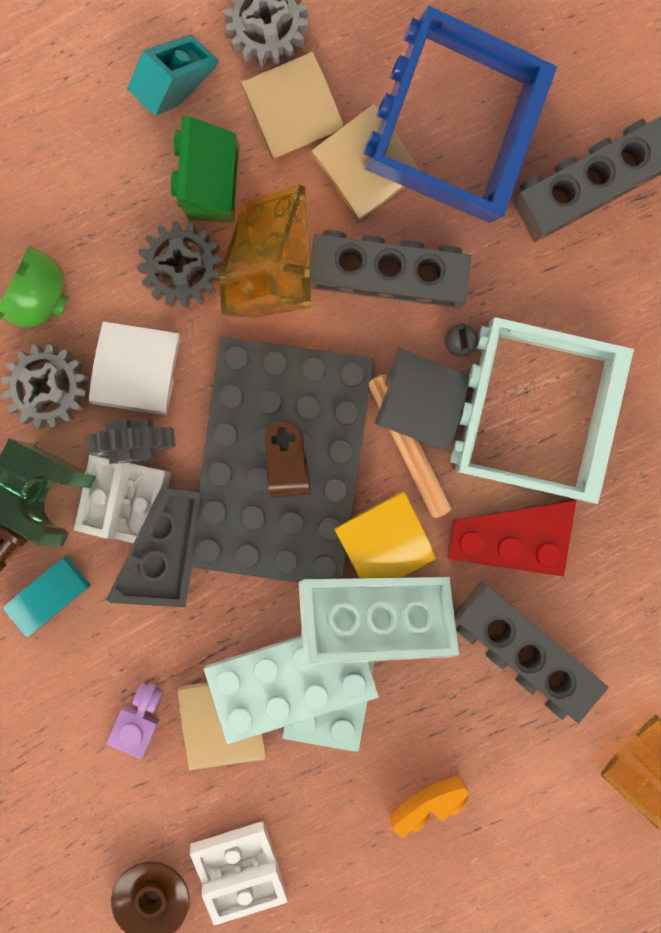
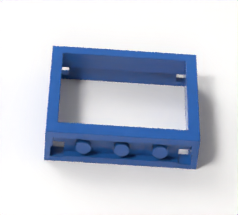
M428 5L418 20L415 18L411 19L406 30L404 41L409 43L405 56L399 55L392 69L390 79L394 80L395 84L391 94L385 93L380 103L377 117L382 118L378 132L372 131L366 142L363 154L369 157L364 169L491 223L503 217L506 212L557 66ZM426 38L524 83L483 198L385 156Z

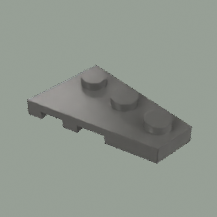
M161 486L106 598L108 602L186 607L203 492Z

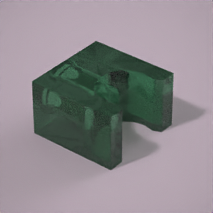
M8 438L0 455V524L39 546H63L68 537V532L49 521L44 508L46 494L58 482L62 485L91 488L96 476L33 443Z

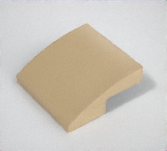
M313 51L241 82L273 159L331 135L344 127L333 96Z
M375 104L311 150L315 161L336 186L338 195L359 221L405 188V186L364 169L369 157L363 154L366 142L372 131L378 132L382 118L377 117L378 108ZM393 130L385 156L420 171L409 151Z
M208 682L178 687L180 717L189 770L266 759L267 750L264 733L231 744L226 743Z

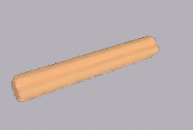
M385 374L369 382L370 391L379 409L389 387L384 385L387 379ZM390 430L430 515L433 518H438L448 513L451 507L419 441Z

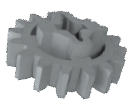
M229 0L232 9L224 10L225 22L228 23L224 27L227 38L232 39L231 44L234 52L244 49V61L247 63L254 56L258 57L260 67H264L267 58H272L275 66H280V56L283 54L292 60L294 58L292 46L303 48L304 36L302 34H306L309 31L308 20L305 19L308 17L307 4H300L301 0ZM264 19H269V22H270V23H269V24H264V21H263V20H264ZM285 32H288V33L281 39L282 35H283Z
M34 344L31 345V355L18 351L17 356L20 362L18 364L10 362L6 364L8 369L12 371L11 377H1V382L9 384L10 390L3 392L1 395L2 398L13 400V403L7 409L10 413L22 412L19 422L29 424L34 419V428L44 429L48 422L51 428L57 429L60 428V418L66 422H73L74 418L71 411L73 409L80 411L85 409L78 401L80 397L89 396L88 391L81 389V384L87 382L89 376L78 374L77 371L81 369L83 364L78 360L69 362L72 355L71 352L63 349L58 354L57 346L47 344L44 352L41 346ZM50 361L45 363L42 369H31V367L38 363ZM67 375L70 383L69 391L67 390L65 378L67 377ZM43 380L47 381V385L51 387L48 394L44 393V388L40 386ZM22 383L25 389V397L23 396ZM58 403L61 405L54 411L41 413L42 410L47 409L49 404Z

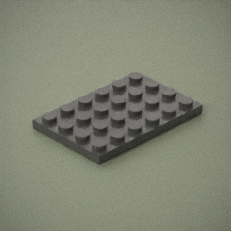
M220 337L198 492H203L192 562L193 568L297 583L303 579H342L346 551L333 528L351 519L370 391L369 382L371 381L374 363L373 358ZM279 421H291L300 428L303 436L305 458H307L311 494L270 498L267 480L268 462L265 434L272 424ZM281 427L280 434L274 436V442L280 443L283 450H288L289 443L295 441V435L288 434L286 427Z

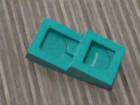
M65 556L3 607V610L25 637L28 638L58 612L72 603L91 584L69 557Z

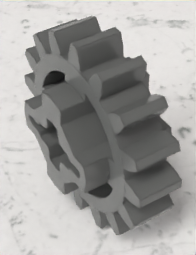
M173 221L172 231L169 232L162 225L158 226L160 237L155 239L147 235L146 240L151 245L150 249H139L138 252L146 260V263L137 266L140 273L148 274L142 281L143 286L147 289L155 287L152 296L157 301L166 295V304L172 308L176 301L180 300L181 305L188 309L190 299L195 298L200 305L203 304L202 293L204 291L213 295L216 293L211 285L212 280L222 281L223 279L222 274L215 270L216 267L224 265L222 257L213 256L220 250L217 242L207 244L210 238L208 231L204 229L197 235L196 226L192 222H189L186 230H182L178 221ZM187 241L199 246L205 254L191 252L187 246ZM169 245V248L165 251V253L162 256H159L161 251ZM184 258L188 264L183 266V272L178 273L173 266L179 265V259ZM199 274H204L202 279L195 286H192V283ZM158 276L173 279L175 290L163 285Z
M153 419L113 421L114 423L105 424L106 432H96V434H88L86 436L88 455H109V464L146 462L157 459L156 451L176 447L174 428L154 427Z

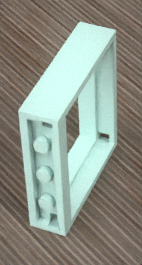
M494 317L488 322L487 327H481L478 335L476 349L482 351L479 365L473 364L469 374L468 387H472L473 391L470 403L464 402L459 420V425L464 426L461 441L455 440L451 452L450 462L456 464L454 472L598 504L634 349ZM499 337L605 361L576 487L470 463Z

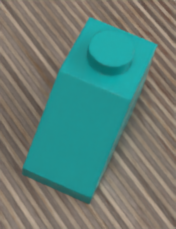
M190 34L143 50L127 89L140 101L144 108L156 116L178 107L214 70L219 60Z

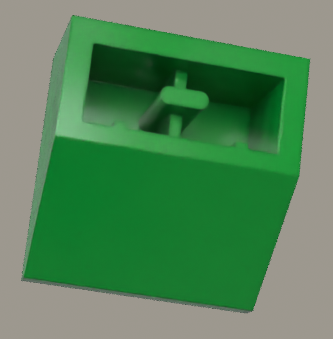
M182 116L181 130H175L174 154L179 156L178 171H172L171 194L176 196L178 207L183 209L188 220L234 223L239 143L236 133L190 116Z

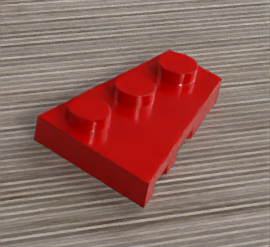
M569 499L552 504L524 507L523 509L453 519L447 557L451 560L564 577L577 500Z

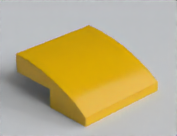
M400 492L333 528L359 579L402 578L436 559L405 492Z

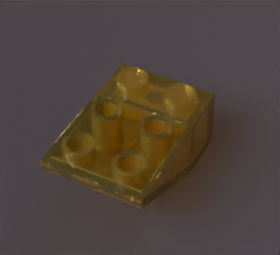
M297 185L243 204L219 274L222 315L259 318L311 307L305 186Z

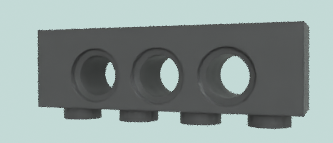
M661 116L649 123L641 119L627 127L622 132L624 136L612 142L610 137L592 146L588 150L590 155L577 161L575 156L570 157L554 168L555 174L545 179L541 175H537L520 186L521 192L513 203L535 243L660 176ZM622 153L631 154L635 159L636 166L625 163ZM587 171L597 172L601 176L602 184L592 183L588 179ZM552 190H563L568 196V203L557 202L552 195Z
M325 230L323 235L314 234L308 287L309 289L460 309L466 301L472 255L462 254V249L454 246H440L438 251L423 249L424 245L416 241H401L400 245L386 244L385 239L378 236L366 235L362 236L361 240L346 238V234L340 231ZM346 255H354L361 261V266L356 271L349 272L344 270L339 262ZM384 260H392L397 263L400 272L393 277H387L379 271L378 265ZM422 265H430L437 271L438 278L433 282H425L419 277L417 269Z
M480 581L454 612L455 620L459 623L456 631L474 645L479 640L488 647L489 650L485 655L502 670L507 665L513 668L519 674L515 680L532 695L537 690L548 698L545 705L562 720L568 715L579 724L609 688L483 581ZM499 619L504 620L506 626L504 633L499 637H489L487 630L490 623ZM526 645H533L535 648L533 658L527 662H519L518 653L520 649ZM558 670L564 671L562 683L558 686L550 687L548 685L550 675Z

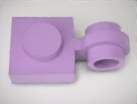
M152 682L149 685L141 683L132 702V705L137 706L138 710L124 705L106 745L142 760L160 721L146 715L147 711L154 714L163 695V691L157 689V684Z

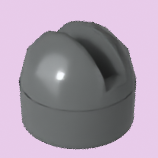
M465 324L452 327L445 337L446 348L455 356L468 355L477 344L476 332ZM458 330H464L467 344L465 349H461Z

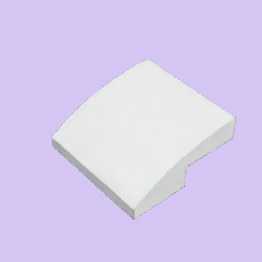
M103 321L93 364L89 403L167 416L174 385L173 372L181 342L180 334Z
M89 455L74 531L106 539H118L134 543L161 486L169 487L172 472L133 463L109 464V458Z
M264 821L190 844V856L202 883V897L214 925L288 903L280 868Z

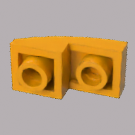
M460 776L446 778L410 796L390 814L392 829L404 839L411 831L416 833L426 824L430 811L442 822L450 814L452 816L456 815L463 809L467 802V796L470 794L465 781Z

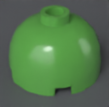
M29 245L0 303V319L21 328L40 326L47 321L51 314L59 317L69 296L62 293L65 278L62 269L56 261Z

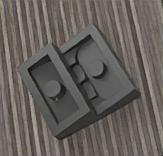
M398 348L384 384L389 387L376 417L375 424L449 451L463 410L469 375Z

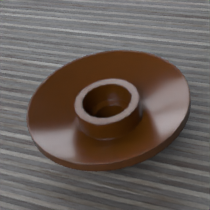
M151 861L142 862L127 869L117 880L111 896L113 916L125 933H175L185 921L190 904L189 891L182 876L166 864ZM147 891L158 893L160 898L156 900L150 899Z

